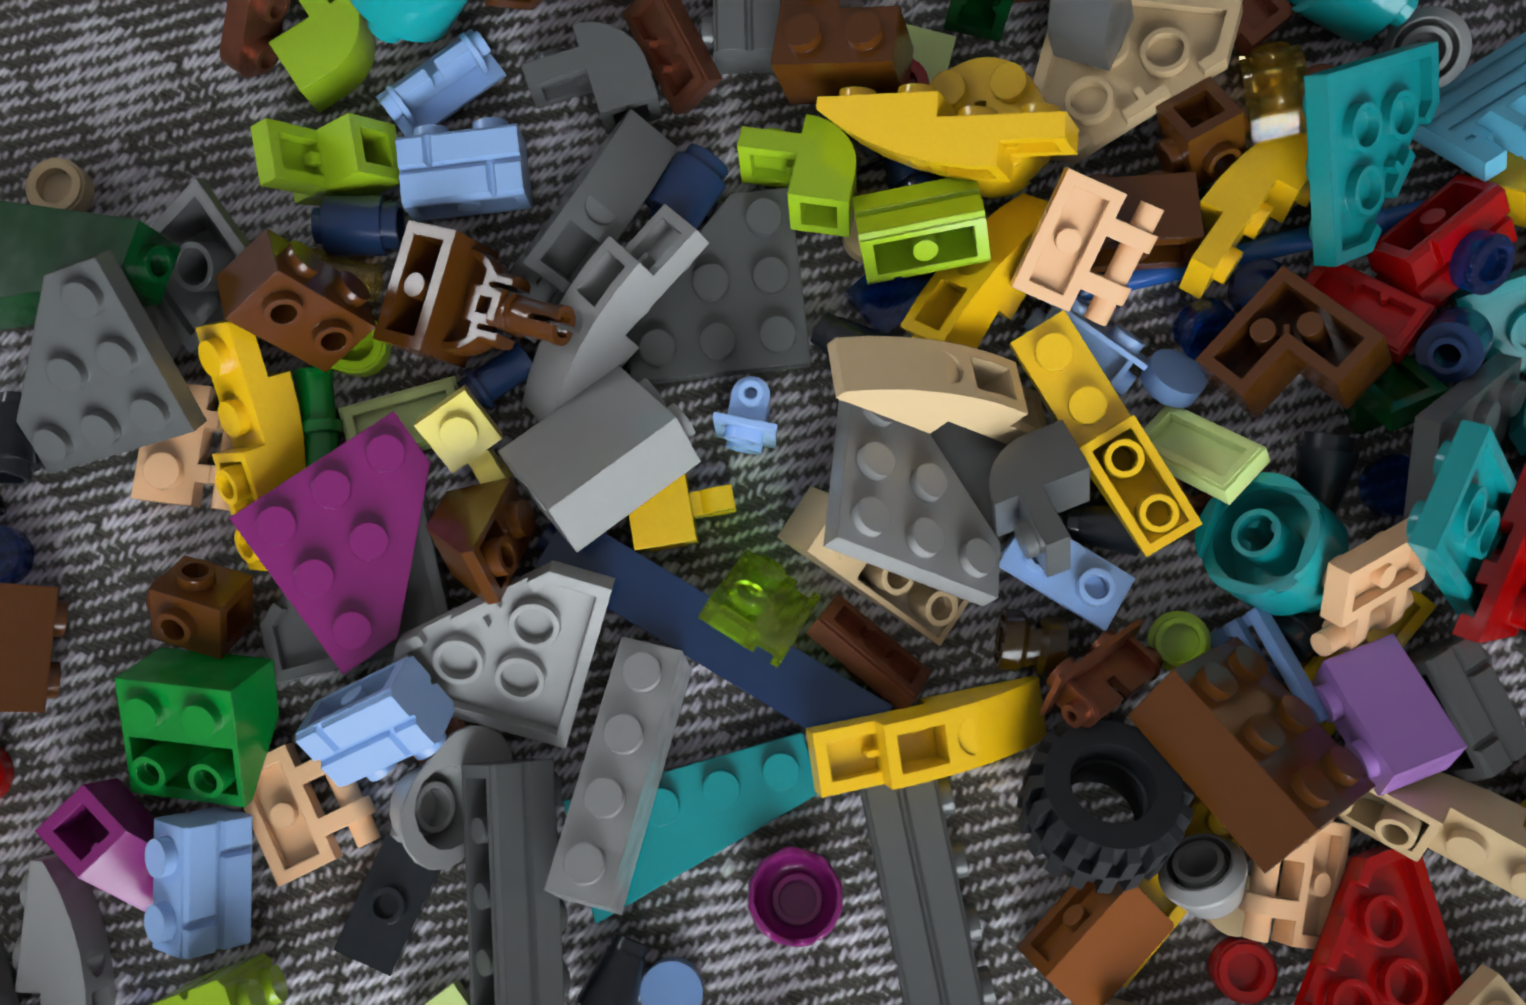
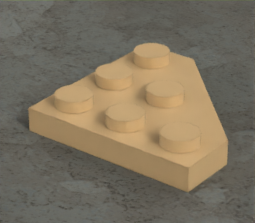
M1131 0L1134 19L1110 71L1054 56L1047 30L1033 81L1047 102L1059 106L1061 111H1067L1079 129L1077 155L1052 156L1050 160L1077 164L1155 115L1157 105L1209 76L1213 78L1228 69L1243 14V0Z

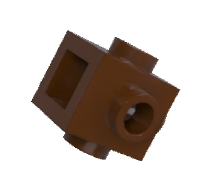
M1210 76L1155 106L1160 141L1155 144V151L1164 170L1174 173L1196 172L1198 189L1219 179L1246 152L1245 136L1250 133L1248 119L1242 108Z
M184 555L164 575L158 576L148 590L146 606L151 616L152 639L222 659L254 624L253 575L219 566L207 560Z

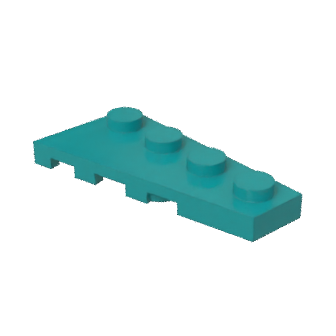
M802 731L663 771L624 907L817 795L814 789L810 758ZM572 798L563 801L566 816ZM591 907L595 924L614 914Z

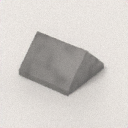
M194 178L151 226L152 229L181 248L160 305L156 306L190 354L198 353L200 343L195 327L225 320L216 276L250 244L204 178Z

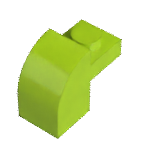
M299 0L309 17L268 42L300 92L318 113L349 95L360 86L369 74L374 62L376 52L375 36L368 28L367 19L358 12L350 0Z
M348 112L317 130L265 118L250 127L260 186L293 192L295 204L321 205L325 195H378L400 184V171L397 163L395 143L397 137L395 124Z
M806 114L802 133L786 132L779 128L761 129L742 126L737 143L742 183L780 188L789 187L787 196L791 230L850 237L855 214L852 197L857 196L856 154L848 136L834 123L810 114Z

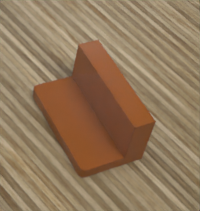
M1087 881L1082 890L1071 886L1016 948L1074 1005H1105L1174 928V923L1138 887L1124 892L1117 882L1110 894L1096 893L1095 883Z

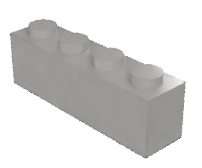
M621 637L544 888L545 891L564 900L622 915L692 672L683 651Z

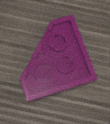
M394 411L229 518L343 675L398 638L430 461Z

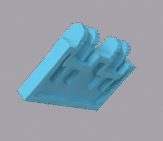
M1526 32L1464 69L1449 84L1439 88L1440 104L1431 124L1419 125L1413 137L1414 141L1483 182L1488 181L1506 169L1507 151L1518 157L1522 156L1526 160Z

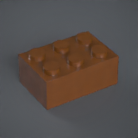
M1237 636L1174 668L1127 715L1265 874L1376 786L1364 773L1357 757L1348 749L1339 746L1317 723L1310 707L1300 698L1291 695L1269 671L1265 659L1256 650L1246 646Z

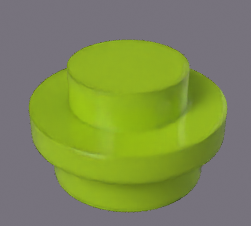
M1171 611L1159 616L1152 623L1147 634V646L1153 647L1160 653L1163 661L1161 667L1172 671L1174 668L1211 649V636L1204 622L1194 614L1185 611Z

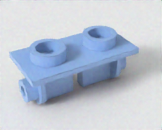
M470 29L465 33H461L456 40L396 83L387 86L386 90L377 95L376 98L405 136H413V129L427 124L439 125L506 77V73L490 54L491 50L479 32H473Z
M1077 295L1070 311L1065 310L1115 391L1123 396L1137 377L1128 371L1134 363L1144 371L1148 367V358L1140 353L1145 344L1118 324H1115L1109 331L1100 324L1085 318L1084 314L1089 303ZM1048 303L1052 307L1048 313H1045L1037 307L1023 327L1030 331L1063 309Z
M746 376L738 380L732 389L728 413H713L716 436L727 440L725 446L727 449L746 454L761 455L763 446L776 448L777 424L768 422L770 416V390L768 385L758 377Z
M1012 534L1001 550L1002 558L1000 559L999 568L1105 632L1136 578L1071 538V569L1047 578L1036 556L1026 559L1018 545L1015 534Z

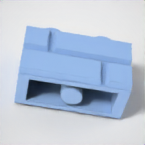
M487 117L474 121L472 129L449 131L443 125L427 124L413 129V136L396 137L401 202L403 208L413 221L422 222L532 209L527 147L517 123L508 124V121L503 118Z
M407 656L315 701L295 733V742L313 761H321V769L338 787L347 786L364 777L374 782L386 776L399 761L410 756H414L417 760H424L433 755L447 738L445 731L455 712L454 702L437 683H431L430 674L414 656Z
M211 807L191 811V813H178L154 819V839L147 843L145 849L146 867L149 874L153 877V904L147 907L144 915L145 931L149 940L153 943L154 949L179 959H192L214 953L217 949L226 950L250 943L253 814L227 807Z

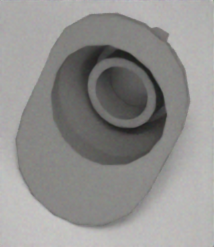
M469 725L456 730L446 738L443 745L429 757L424 765L408 771L395 785L389 807V816L392 824L390 835L397 842L403 843L404 849L415 863L428 870H447L464 859L461 765L512 759L511 749L504 737L486 726Z

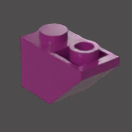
M118 778L83 784L35 830L79 879L144 912L149 905L153 904V877L149 874L146 867L145 849L147 843L154 839L155 818Z

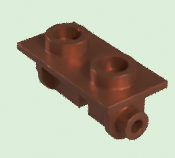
M1138 618L1118 633L1113 628H1110L1095 640L1089 648L1087 655L1077 661L1071 656L1062 661L1046 680V684L1051 689L1039 713L1044 717L1059 706L1062 717L1068 725L1074 728H1079L1080 726L1089 728L1118 707L1124 698L1109 683L1128 699L1148 683L1155 680L1160 674V667L1163 663L1162 657L1156 649L1150 646L1145 647L1135 638L1144 622Z

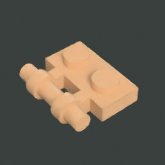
M1065 167L1016 268L1010 285L1017 290L1068 312L1080 289L1094 295L1084 317L1097 324L1106 326L1116 305L1123 306L1132 288L1128 287L1127 284L1143 252L1150 254L1158 238L1153 232L1164 210L1141 200L1130 223L1116 218L1127 196L1126 193ZM1107 236L1119 241L1120 244L1105 274L1102 275L1090 269Z
M186 383L207 421L194 432L139 448L131 498L140 501L200 508L204 485H212L214 488L210 508L230 512L228 504L221 498L215 484L216 466L207 465L213 432L223 433L220 451L233 447L230 436L224 431L219 421L218 411H216L218 397L215 388Z
M1408 518L1385 531L1378 532L1371 539L1344 554L1337 555L1328 562L1322 578L1324 591L1320 610V617L1326 620L1322 624V629L1314 633L1310 638L1311 646L1317 654L1326 657L1336 651L1347 652L1365 641L1367 632L1372 629L1385 630L1401 620L1404 610L1412 606L1414 597L1408 588L1425 578L1426 569L1408 544L1409 539L1406 536Z
M293 743L284 744L267 753L253 800L243 808L245 813L253 814L252 829L278 887L342 857L343 854L333 833L344 827H349L358 848L381 838V834L372 817V814L377 812L370 795L363 797L357 781L347 786L338 787L321 769L320 760L313 761L311 759L302 764ZM324 775L340 807L325 815L311 784L312 781Z
M1332 821L1283 860L1278 895H1276L1280 863L1265 874L1253 861L1249 890L1245 889L1243 899L1239 905V909L1245 911L1241 936L1250 940L1268 943L1271 921L1274 918L1272 941L1291 947L1315 949L1346 869L1352 826Z

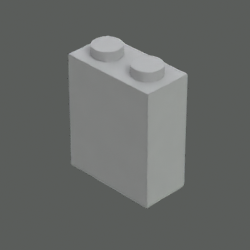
M620 366L613 369L498 451L525 493L576 552H579L701 462L689 441V438L695 435V430L683 411L674 403L666 408L661 395L648 379L643 378L637 382Z

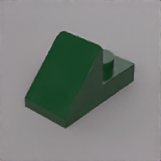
M1406 354L1399 365L1393 362L1349 409L1345 407L1343 409L1357 434H1364L1383 425L1393 432L1414 423L1415 416L1449 391V388Z

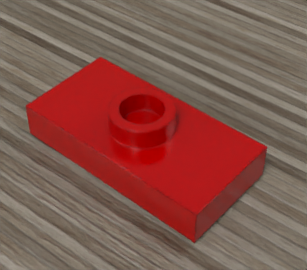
M1345 264L1337 267L1315 266L1305 278V281L1385 335L1392 362L1398 365L1435 317V306Z

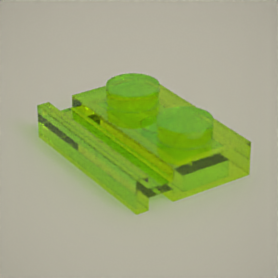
M746 549L710 596L698 618L751 652L757 646L761 647L773 655L770 664L778 668L821 598V595L813 592L810 598L794 589L798 581L787 575L779 563L766 556H757Z

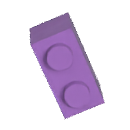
M1394 634L1324 660L1312 681V685L1330 717L1325 721L1327 723H1334L1346 743L1345 748L1357 757L1364 773L1376 785L1373 789L1378 797L1448 769L1467 747Z

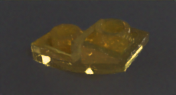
M1283 41L1270 42L1255 47L1251 55L1238 57L1252 143L1307 133L1302 102L1305 94L1304 76L1308 74L1307 63L1301 45L1290 46L1288 42Z

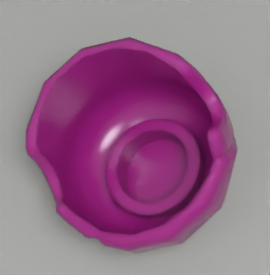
M794 846L783 847L759 862L748 881L747 907L754 925L767 938L778 944L793 947L810 946L832 932L843 910L842 883L831 864L822 855Z

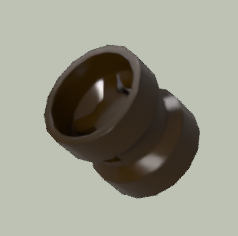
M1003 609L995 638V669L1016 672L1021 667L1029 668L1032 665L1039 676L1049 677L1051 672L1067 657L1069 643V623L1067 618L1046 615L1036 623L1035 619L1028 618L1024 611Z

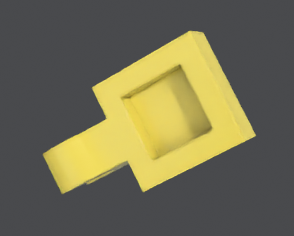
M463 385L415 419L414 427L452 474L468 463L480 484L510 477L513 478L510 469L491 448L503 439V432L466 385Z

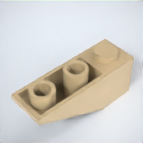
M810 486L777 537L863 597L936 645L941 646L969 601L823 547L829 493Z

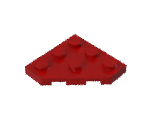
M1385 844L1351 856L1294 1005H1443L1463 982L1423 856L1418 862H1415Z

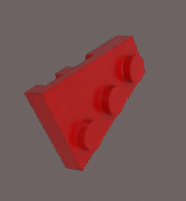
M1526 463L1501 518V533L1509 536L1505 547L1497 548L1489 560H1483L1475 582L1481 585L1483 598L1474 617L1460 614L1452 635L1476 643L1517 636L1519 629L1526 630Z

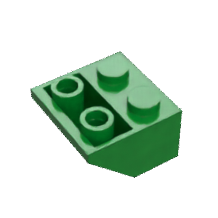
M160 647L114 678L132 793L246 807L253 800L279 718L273 659L226 654L222 659H218L191 650Z

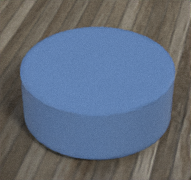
M1160 349L1154 352L1148 361L1146 370L1141 371L1142 384L1151 397L1166 406L1174 408L1191 406L1207 384L1206 375L1202 372L1197 362L1190 356L1173 349Z
M670 956L659 959L648 968L643 977L640 988L641 1004L701 1005L704 992L702 976L695 965L684 958Z

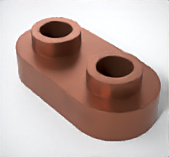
M227 0L220 44V58L222 62L245 78L269 72L276 65L279 58L268 42L281 35L284 16L290 7L291 0Z

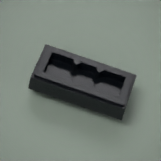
M387 832L333 950L391 976L401 961L442 870H428L415 863L404 849L403 843L397 842L390 835V832Z

